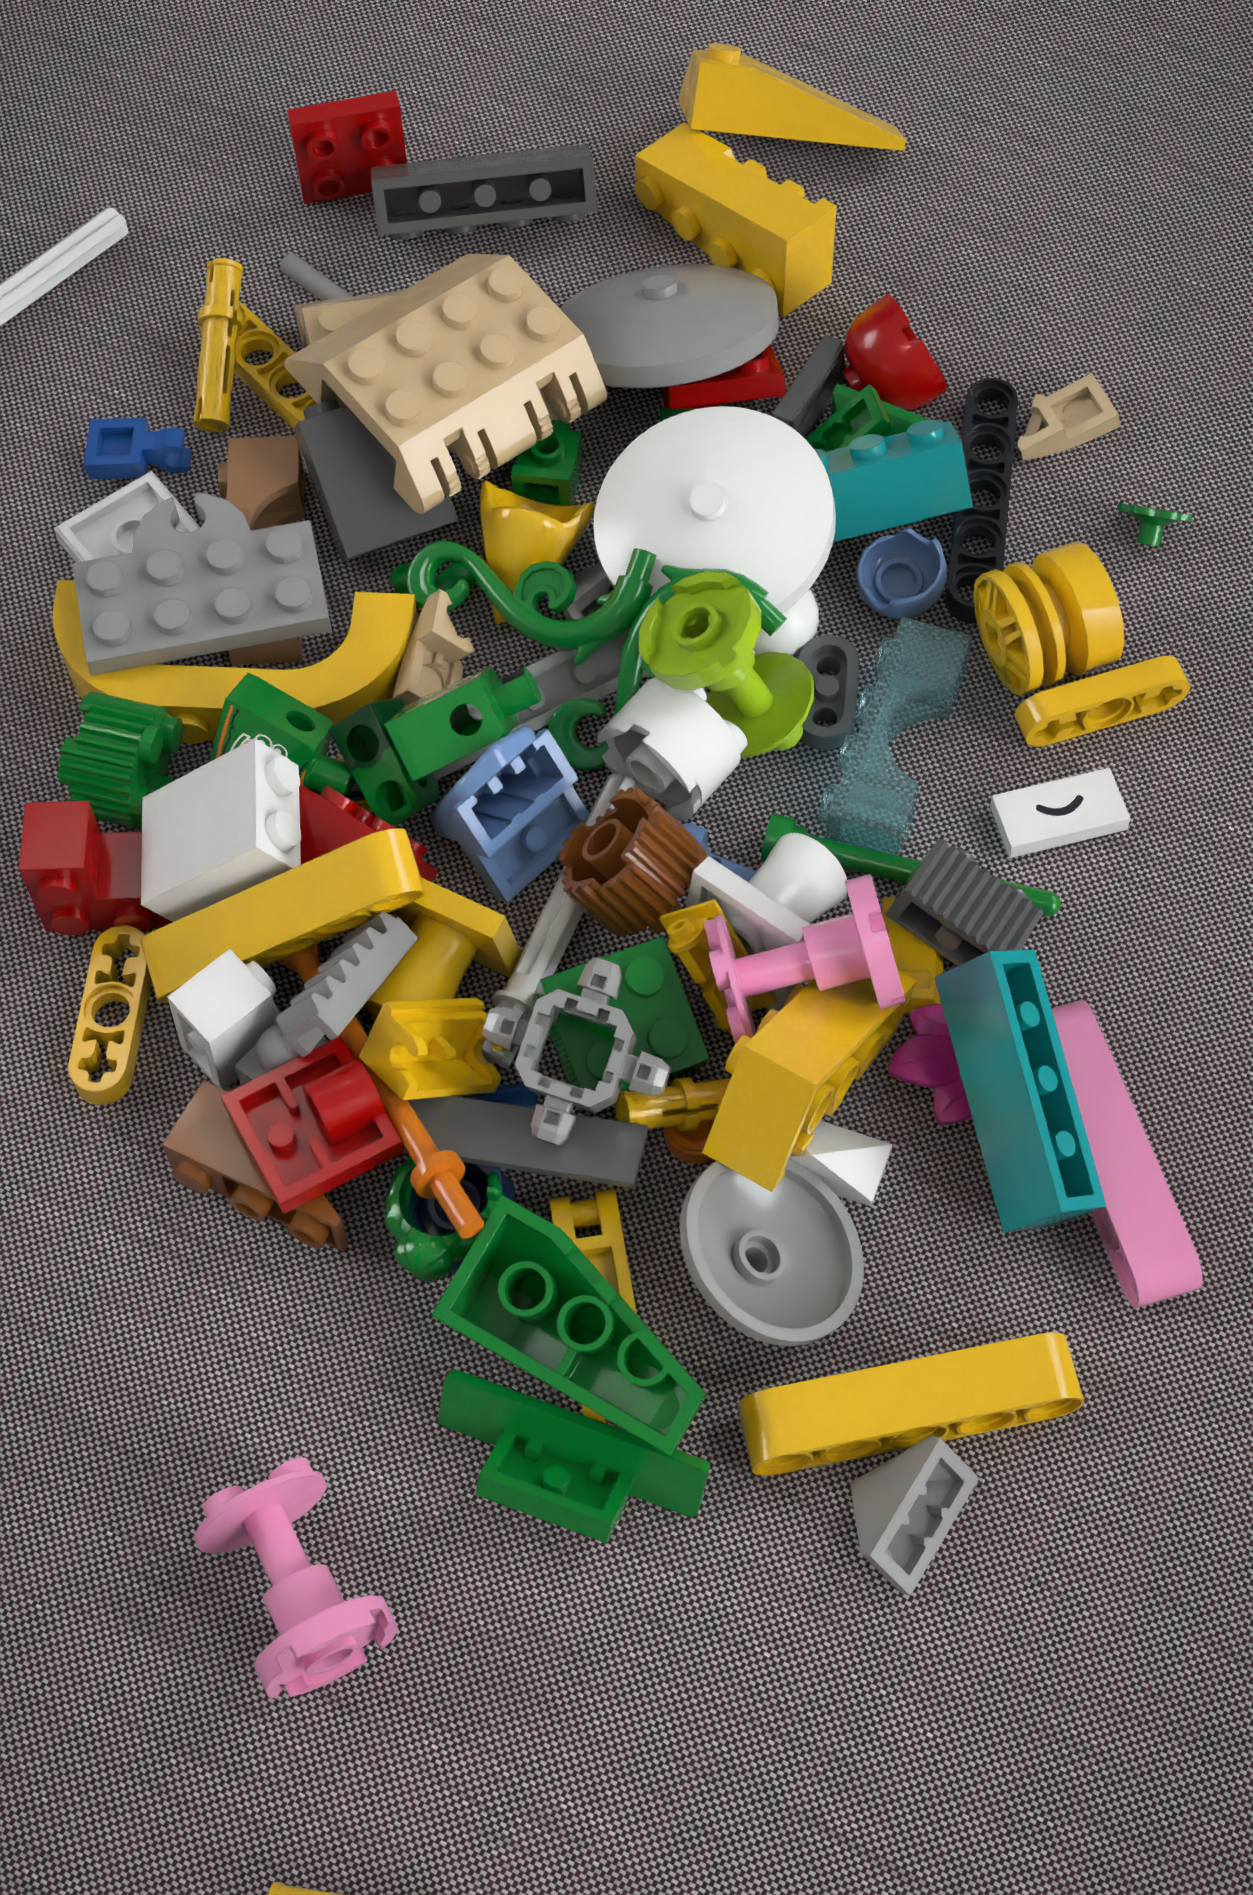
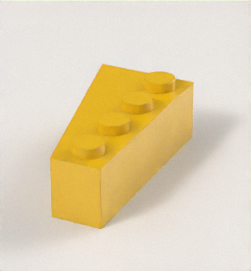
M684 122L635 155V192L640 202L647 209L657 211L673 225L676 232L684 240L692 241L707 253L715 265L740 269L766 281L775 291L778 313L781 317L784 318L832 283L837 205L824 198L815 204L803 198L805 196L804 187L789 179L779 185L767 178L766 168L762 164L752 159H749L744 164L739 163L735 160L730 147L699 130L690 129L689 125Z

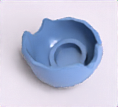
M907 528L895 535L879 537L866 547L861 553L855 577L861 598L871 609L886 617L901 619L921 616L938 602L947 581V566L941 543L937 538L928 540L917 534L913 529Z

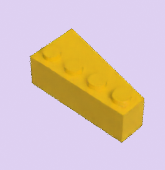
M898 970L906 1003L884 1009L879 1008L871 978L819 991L815 979L810 980L807 986L798 983L790 992L780 1011L773 1008L770 1009L762 1019L755 1035L751 1038L744 1034L733 1047L725 1065V1070L731 1073L732 1076L702 1153L773 1192L784 1178L785 1167L791 1153L798 1157L801 1156L811 1143L814 1136L813 1131L824 1114L831 1116L842 1103L854 1079L859 1080L896 1033L918 980Z

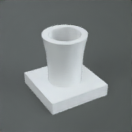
M788 833L777 841L763 865L749 882L708 856L692 873L686 908L716 899L749 955L804 941L802 927L811 925L810 923L845 899L847 895L845 884L847 877L839 861L824 845L809 836L799 833ZM797 984L771 991L776 999V1003L765 1008L768 1010L773 1008L780 1011L790 992Z

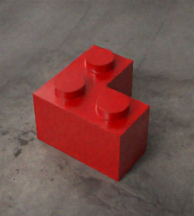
M89 801L25 803L19 871L45 931H55L63 935H81L88 930H103L127 925L146 932L151 928H161L171 923L170 920L141 905L142 832L101 833Z

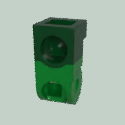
M402 698L367 703L328 729L369 806L380 819L395 826L431 805L439 797V786L433 772L412 781L384 725L405 707Z

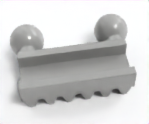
M381 911L346 934L344 937L346 942L335 948L328 956L326 962L318 967L319 974L306 981L304 984L305 990L290 1000L291 1007L278 1014L276 1017L278 1024L269 1027L260 1036L256 1046V1055L265 1071L269 1072L299 1056L303 1058L308 1055L325 1034L330 1040L340 1035L417 941L418 937L399 917L395 918Z

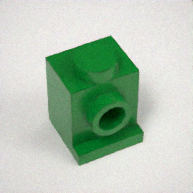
M552 420V434L540 441L536 439L534 446L517 456L516 465L513 464L511 473L513 493L544 504L572 506L574 505L583 463L581 432L572 431L566 423ZM532 483L558 486V488L532 486Z

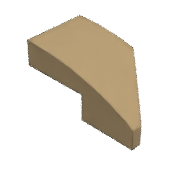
M1092 373L1046 397L1041 394L1035 395L1031 406L1032 415L1024 436H1020L1017 444L1018 453L1022 460L1048 456L1084 444L1121 427L1118 412Z
M441 589L429 595L415 624L400 666L393 699L402 698L405 706L461 680L464 667L460 659L475 652L468 637L463 639L457 635L446 612L447 607L452 602L448 594Z

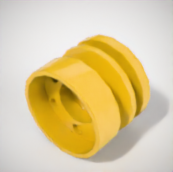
M1075 541L1043 552L1033 560L1032 569L1027 564L1015 562L1009 564L1003 571L995 569L981 574L975 580L973 598L980 636L997 675L1012 693L1022 696L1034 692L1041 684L1046 686L1056 684L1063 679L1065 669L1075 675H1081L1112 664L1121 658L1125 642L1124 623L1119 601L1107 571L1098 556L1086 544Z

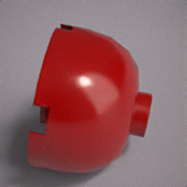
M889 293L867 307L852 322L846 333L844 351L850 366L841 371L851 389L860 392L870 384L877 390L880 400L907 411L914 410L947 391V384L922 339L919 340L908 325L911 323Z

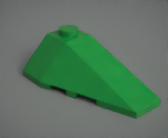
M503 1195L500 1197L431 1315L671 1457L707 1396L704 1390L561 1228Z

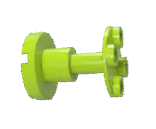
M705 571L683 578L671 586L676 595L671 597L664 605L657 599L648 609L639 629V652L658 680L673 689L696 690L703 687L710 689L706 702L723 720L735 724L746 736L747 746L740 753L741 757H752L773 749L784 751L796 745L802 737V724L806 720L814 701L813 676L802 661L788 653L765 652L755 655L753 649L761 632V609L750 591L742 586L736 577L727 572Z

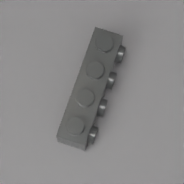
M588 144L371 167V183L378 236L390 235V238L395 240L417 238L423 235V231L444 229L445 233L449 234L467 233L476 230L477 225L499 223V226L503 228L522 227L531 224V219L553 217V220L557 222H570L585 218V213L598 212L593 155Z

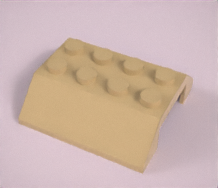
M468 253L284 360V367L317 404L339 397L394 457L396 469L393 488L418 514H424L442 503L444 495L447 498L451 497L462 488L459 480L460 477L456 473L457 470L446 447L452 443L457 456L461 460L460 463L463 465V469L472 478L477 480L487 475L491 469L500 467L534 446L536 439L540 441L552 434V420L548 416L549 413L539 389H544L554 413L558 416V419L560 418L562 422L565 421L566 424L580 417L581 413H587L607 399L604 382L584 334L510 255Z

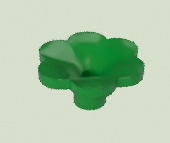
M1118 503L1117 510L1129 513L1141 522L1137 543L1160 546L1164 526L1175 522H1192V514Z

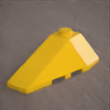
M712 43L709 44L708 51L693 50L678 102L690 129L899 151L905 150L906 139L896 126L747 55H741V48L737 46Z

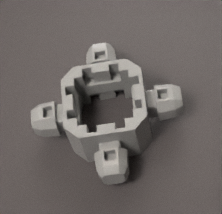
M593 957L585 965L577 984L578 988L582 989L581 995L578 996L557 989L537 999L530 1021L525 1020L524 1012L506 1007L491 1008L482 1034L492 1044L510 1052H513L515 1046L519 1047L520 1050L515 1066L524 1085L531 1092L546 1097L543 1105L536 1104L531 1123L532 1136L536 1139L561 1146L568 1139L576 1121V1117L571 1115L573 1106L596 1113L616 1103L623 1082L630 1084L629 1090L631 1092L647 1096L663 1095L671 1068L662 1059L641 1051L639 1057L632 1055L637 1037L623 1010L608 1005L610 999L617 1000L622 981L620 966L615 963ZM558 1014L568 1017L572 1015L609 1027L611 1031L615 1032V1042L602 1080L598 1081L595 1091L588 1088L583 1089L539 1073L541 1067L539 1061L551 1025L556 1023Z

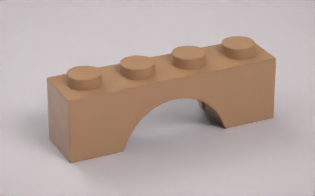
M296 435L229 438L228 462H221L218 465L219 491L221 498H227L230 503L244 514L251 531L290 524L305 518L306 471ZM303 636L227 650L231 665L302 662Z

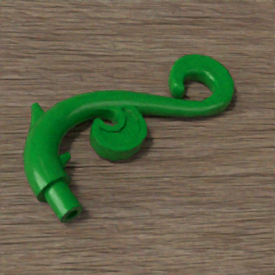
M440 540L427 545L416 554L409 565L406 582L408 594H415L416 605L423 609L429 595L439 590L434 580L440 565L450 561L462 563L512 627L525 637L544 646L563 650H577L574 663L581 665L594 651L605 643L611 642L630 628L643 604L651 595L653 586L648 582L657 556L649 551L634 548L625 575L618 576L614 590L609 594L598 597L597 604L602 606L591 615L576 620L562 621L551 619L542 615L538 610L539 602L545 596H549L548 607L557 614L566 610L574 602L577 591L574 576L570 571L555 562L543 561L530 565L520 575L513 593L485 561L471 549L453 541ZM460 579L452 588L443 590L448 594L452 602L447 607L446 612L455 609L468 597L471 589L467 581Z
M664 565L661 572L669 578L670 582L661 586L643 604L630 626L622 648L615 715L638 692L643 670L651 677L656 678L639 652V629L648 609L653 603L659 599L664 605L671 597L676 595L671 586L683 578L705 571L727 572L736 577L756 600L761 609V628L770 637L783 625L787 618L766 599L769 592L743 574L728 569H690ZM587 698L566 701L554 711L549 722V732L574 769L595 770L606 766L602 756L609 749L607 742L605 741L604 744L597 748H589L581 743L576 733L578 722L583 717L597 715L603 718L607 714L606 706L602 702Z

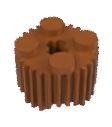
M631 787L626 791L621 789L617 792L616 796L609 800L615 807L614 809L609 807L603 817L598 816L596 818V823L593 826H587L583 822L580 823L576 828L571 829L569 839L563 841L564 849L557 854L560 862L567 867L563 870L565 875L562 879V883L565 885L563 890L567 896L615 936L620 934L622 937H625L628 933L635 935L638 929L643 932L647 926L655 933L663 932L665 928L659 920L660 916L681 909L677 898L685 895L686 891L684 889L691 884L693 871L708 857L707 852L686 828L653 798L650 799L641 789L636 788L634 790Z

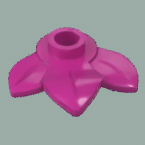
M927 1005L911 1011L909 1014L910 1024L917 1036L909 1038L899 1046L888 1066V1074L904 1082L927 1088H935L934 1114L939 1125L955 1124L971 1118L970 1107L963 1081L960 1077L959 1066L942 1005Z

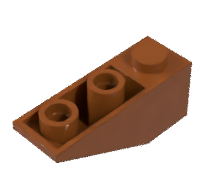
M202 1080L162 1144L173 1170L172 1176L183 1186L194 1192L206 1194L208 1189H211L230 1198V1204L240 1213L251 1219L263 1221L268 1216L287 1225L288 1232L308 1246L320 1249L325 1243L345 1252L349 1243L342 1219L324 1194L283 1215L224 1108L221 1095L228 1091Z

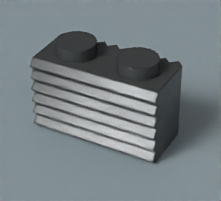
M938 839L916 867L885 915L952 963L959 966L989 951L1021 950L1043 915V911L1040 906H1033L1031 900L1021 889L1011 884H1001L999 877L991 876L988 869H980L978 862L967 851L957 847H949L946 840Z

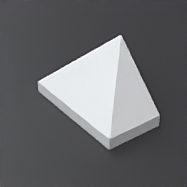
M820 1121L813 1131L814 1136L811 1143L801 1156L798 1157L791 1153L789 1158L819 1176L836 1195L872 1206L893 1144Z

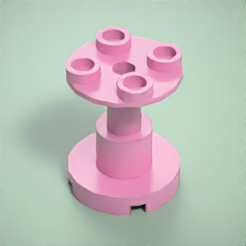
M871 874L845 881L853 910L852 914L802 927L805 940L737 959L724 917L719 915L715 916L716 919L704 922L711 949L709 957L719 991L724 990L729 1007L726 1011L735 1044L744 1034L752 1038L756 1033L748 997L813 979L816 980L819 991L871 978L880 1009L906 1003Z
M303 1457L281 1464L270 1473L269 1480L263 1481L246 1491H243L241 1486H231L213 1494L202 1505L207 1518L199 1525L194 1536L199 1550L211 1554L233 1551L253 1544L272 1584V1587L265 1593L263 1601L280 1634L259 1654L253 1666L268 1697L277 1699L279 1693L283 1691L280 1685L284 1684L289 1696L292 1697L322 1687L348 1674L368 1661L362 1647L375 1638L380 1650H382L392 1641L399 1630L384 1597L369 1595L344 1601L328 1566L324 1564L311 1566L291 1523L305 1515L321 1500L327 1489V1484L322 1473L313 1471L307 1458Z

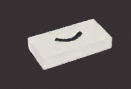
M1110 768L992 795L990 804L1009 858L1128 830L1130 816Z

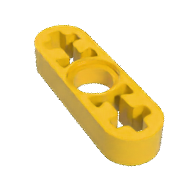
M1160 656L1036 693L1017 707L1014 716L1027 744L1033 747H1043L1167 710L1182 701L1189 693L1191 686L1177 658L1173 656Z
M120 925L104 931L94 943L68 1065L70 1078L80 1097L95 1105H107L121 1099L129 1090L133 1079L152 979L140 939L145 934L132 926ZM124 949H132L135 957L126 959L122 974L126 984L117 982L118 971L113 959L121 958ZM109 1002H122L130 1007L127 1018L117 1026L103 1027L95 1022L98 1010ZM100 1044L107 1047L106 1056L113 1072L104 1073L101 1077V1082H93L88 1072L98 1071L102 1058V1051L98 1045Z

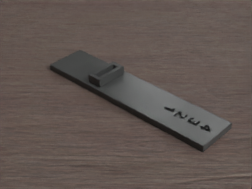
M456 1096L408 1100L438 1150L454 1151L462 1162L635 1188L648 1134V1125L571 1114L576 1117V1121L570 1135L561 1146H557L532 1136L531 1123L535 1108ZM403 1145L404 1153H408Z

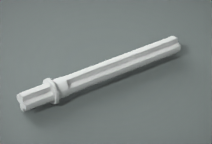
M114 208L104 209L0 284V326L123 239L128 234V228L122 214H119Z
M616 773L609 775L585 825L593 826L598 816L603 817L609 807L611 809L615 808L609 800L616 796L619 790L626 791L630 787L634 790L639 788L635 784V779L628 775L622 776ZM563 870L505 989L497 991L492 999L493 1005L496 1008L506 1007L525 1013V1020L530 1021L537 1000L535 990L539 980L554 975L584 912V909L564 892L563 888L565 885L562 883V879L565 875ZM486 1040L483 1044V1056L487 1062L493 1063V1065L497 1063L506 1069L510 1067L519 1047L515 1046L513 1052L508 1050L498 1051Z

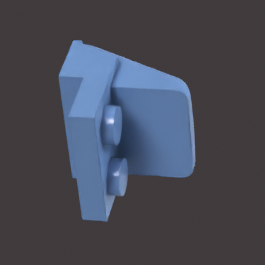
M524 726L491 744L437 804L431 813L430 820L440 837L458 841L495 899L509 902L558 858V852L564 849L563 841L571 836L569 833L571 829L576 828L582 822L585 824L589 817V812L572 787V784L579 778L549 730L543 728L535 735L532 728Z

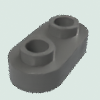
M822 635L808 641L803 646L799 655V660L805 664L814 680V701L806 720L802 724L803 734L800 740L812 748L830 750L845 744L851 738L854 731L859 655L856 648L848 640L835 635ZM825 670H830V671L835 672L837 675H835V676L824 675V676H823V675L820 674V672L825 671ZM818 721H829L833 725L819 726L815 723Z

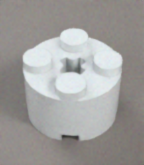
M652 678L598 733L597 739L598 743L606 741L609 749L602 757L612 774L631 776L635 779V784L650 799H658L660 802L671 807L667 812L676 820H687L739 765L740 753L747 746V739L735 724L723 720L706 702L707 696L703 688L696 690L673 689L657 678Z

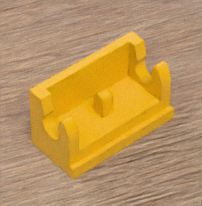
M478 998L384 1002L359 1055V1058L402 1100L492 1093L496 1091L502 1079L493 1063L487 1062L483 1056V1044L488 1039L482 1033L488 1015L483 1011L485 1004ZM491 1043L494 1049L498 1051H506V1049H503Z

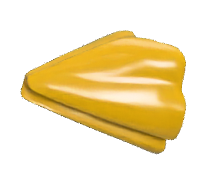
M483 481L480 491V519L486 564L514 593L520 575L530 565L543 561L562 565L593 517L596 504L586 503L582 506L544 504L508 490L500 489L489 481ZM492 603L495 623L500 625L507 622Z

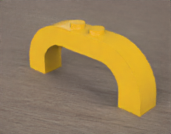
M58 580L53 606V626L56 640L71 681L80 697L83 699V696L88 695V692H97L164 707L171 716L182 718L184 726L182 742L191 744L202 743L206 740L215 741L225 698L247 673L261 678L330 718L334 725L367 703L393 699L400 666L418 620L415 594L355 592L350 629L345 640L329 657L308 667L280 670L152 664L91 676L86 661L75 581Z

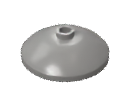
M790 1158L785 1167L784 1178L773 1192L716 1161L705 1169L693 1182L686 1194L680 1215L682 1252L686 1266L699 1292L713 1310L727 1323L758 1341L778 1346H800L826 1337L840 1327L853 1312L863 1285L864 1262L861 1243L854 1223L845 1206L819 1176Z

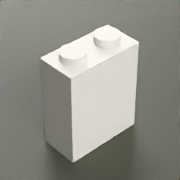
M254 738L142 798L141 905L175 922L300 866L299 766Z

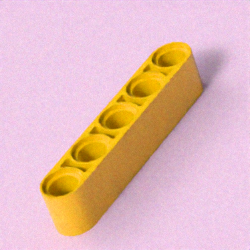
M394 828L362 837L143 936L140 942L157 1000L160 1003H169L167 997L228 949H231L245 965L255 961L262 968L357 927L381 911L389 913L410 904L424 896L425 889L406 830Z
M1049 1332L768 1388L745 1396L739 1400L737 1407L752 1471L756 1475L771 1476L907 1449L929 1436L939 1437L946 1441L1049 1420L1072 1413L1081 1408L1085 1402L1065 1335Z

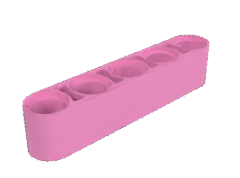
M1078 1000L1051 1008L1106 1202V1207L1090 1213L1127 1300L1131 1306L1138 1308L1200 1289L1203 1278L1195 1247L1091 1007L1085 1000Z

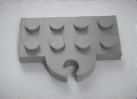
M195 493L197 514L204 523L195 531L180 532L175 529L180 519L175 502L171 497L160 502L143 516L134 532L132 553L72 563L86 661L91 676L332 631L311 521L307 520L251 531L244 514L228 500L207 493Z

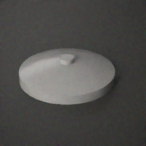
M677 264L624 273L580 291L560 307L563 313L584 334L604 385L612 387H666L717 376L743 365L763 352L774 340L779 329L777 297L772 287L754 274L719 265Z

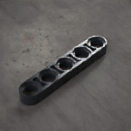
M997 378L981 379L969 388L963 418L961 441L970 492L985 490L994 494L998 499L994 505L989 507H979L973 504L972 508L954 512L945 601L946 608L951 616L968 624H977L974 603L962 599L957 591L962 586L975 584V580L983 573L995 569L1003 571L1018 396L1011 384ZM985 399H993L1002 403L1006 410L997 415H988L978 410L976 404ZM980 444H989L998 448L1002 455L995 460L986 461L974 456L971 450ZM970 537H982L990 541L994 548L986 554L977 555L967 551L963 547L962 542Z

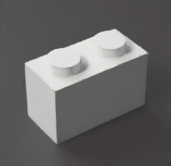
M228 949L167 997L181 1047L213 1083L224 1090L238 1080L234 1066L258 1042L262 1033L277 1021L276 1017L280 1013L273 1001V994L277 990L268 974L255 961L245 965L231 949Z

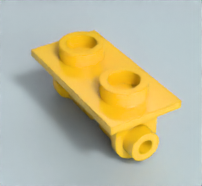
M716 899L661 915L659 920L670 937L667 943L668 948L672 953L678 954L696 984L699 983L703 990L702 995L715 1014L714 1022L721 1030L727 1029L729 1034L732 1035L726 1011L729 1007L724 990L719 991L709 957L711 949L704 922L716 919L715 916L722 915L727 924L737 959L749 956L748 952ZM771 991L748 997L751 1011L776 1003V999Z

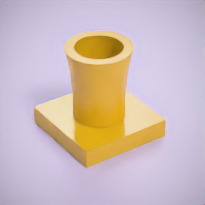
M421 877L425 895L393 911L396 917H399L418 939L362 1008L377 1019L384 1002L454 999L471 961H475L510 978L522 952L506 917Z

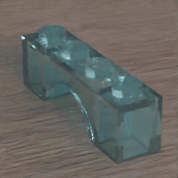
M902 617L894 639L887 637L882 639L874 666V672L881 673L876 687L870 685L864 687L856 713V720L862 721V725L857 736L847 734L837 765V769L843 770L844 773L839 786L828 784L820 806L818 818L827 821L826 839L898 856L901 855L915 816L919 784L897 766L888 747L900 732L915 723L929 719L950 718L967 671L972 636Z

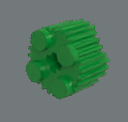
M88 692V695L83 696L79 711L85 712L84 723H81L79 726L80 733L76 736V739L66 737L64 744L60 748L61 758L58 760L60 768L57 772V778H59L60 784L69 786L68 791L71 793V796L67 801H89L97 820L136 829L142 828V798L175 781L173 777L166 775L169 774L168 765L172 758L170 753L175 754L182 742L184 732L182 718L171 716L164 707L97 692Z

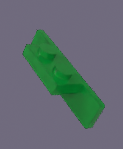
M451 1369L444 1379L438 1417L439 1424L495 1445L478 1476L475 1495L606 1544L630 1495L688 1517H695L697 1515L710 1469L708 1461L678 1449L675 1450L671 1457L630 1432L457 1369Z

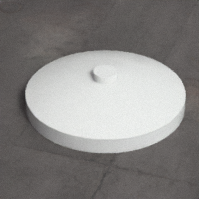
M729 406L707 407L680 413L652 426L639 435L618 456L609 469L597 497L593 524L594 540L599 559L613 588H615L618 576L625 575L633 549L638 548L649 551L657 556L648 582L653 586L650 597L661 586L670 582L669 578L661 572L664 565L690 569H728L743 574L758 583L769 592L766 599L783 613L803 597L820 575L833 545L836 511L825 467L816 451L796 430L786 423L759 411Z

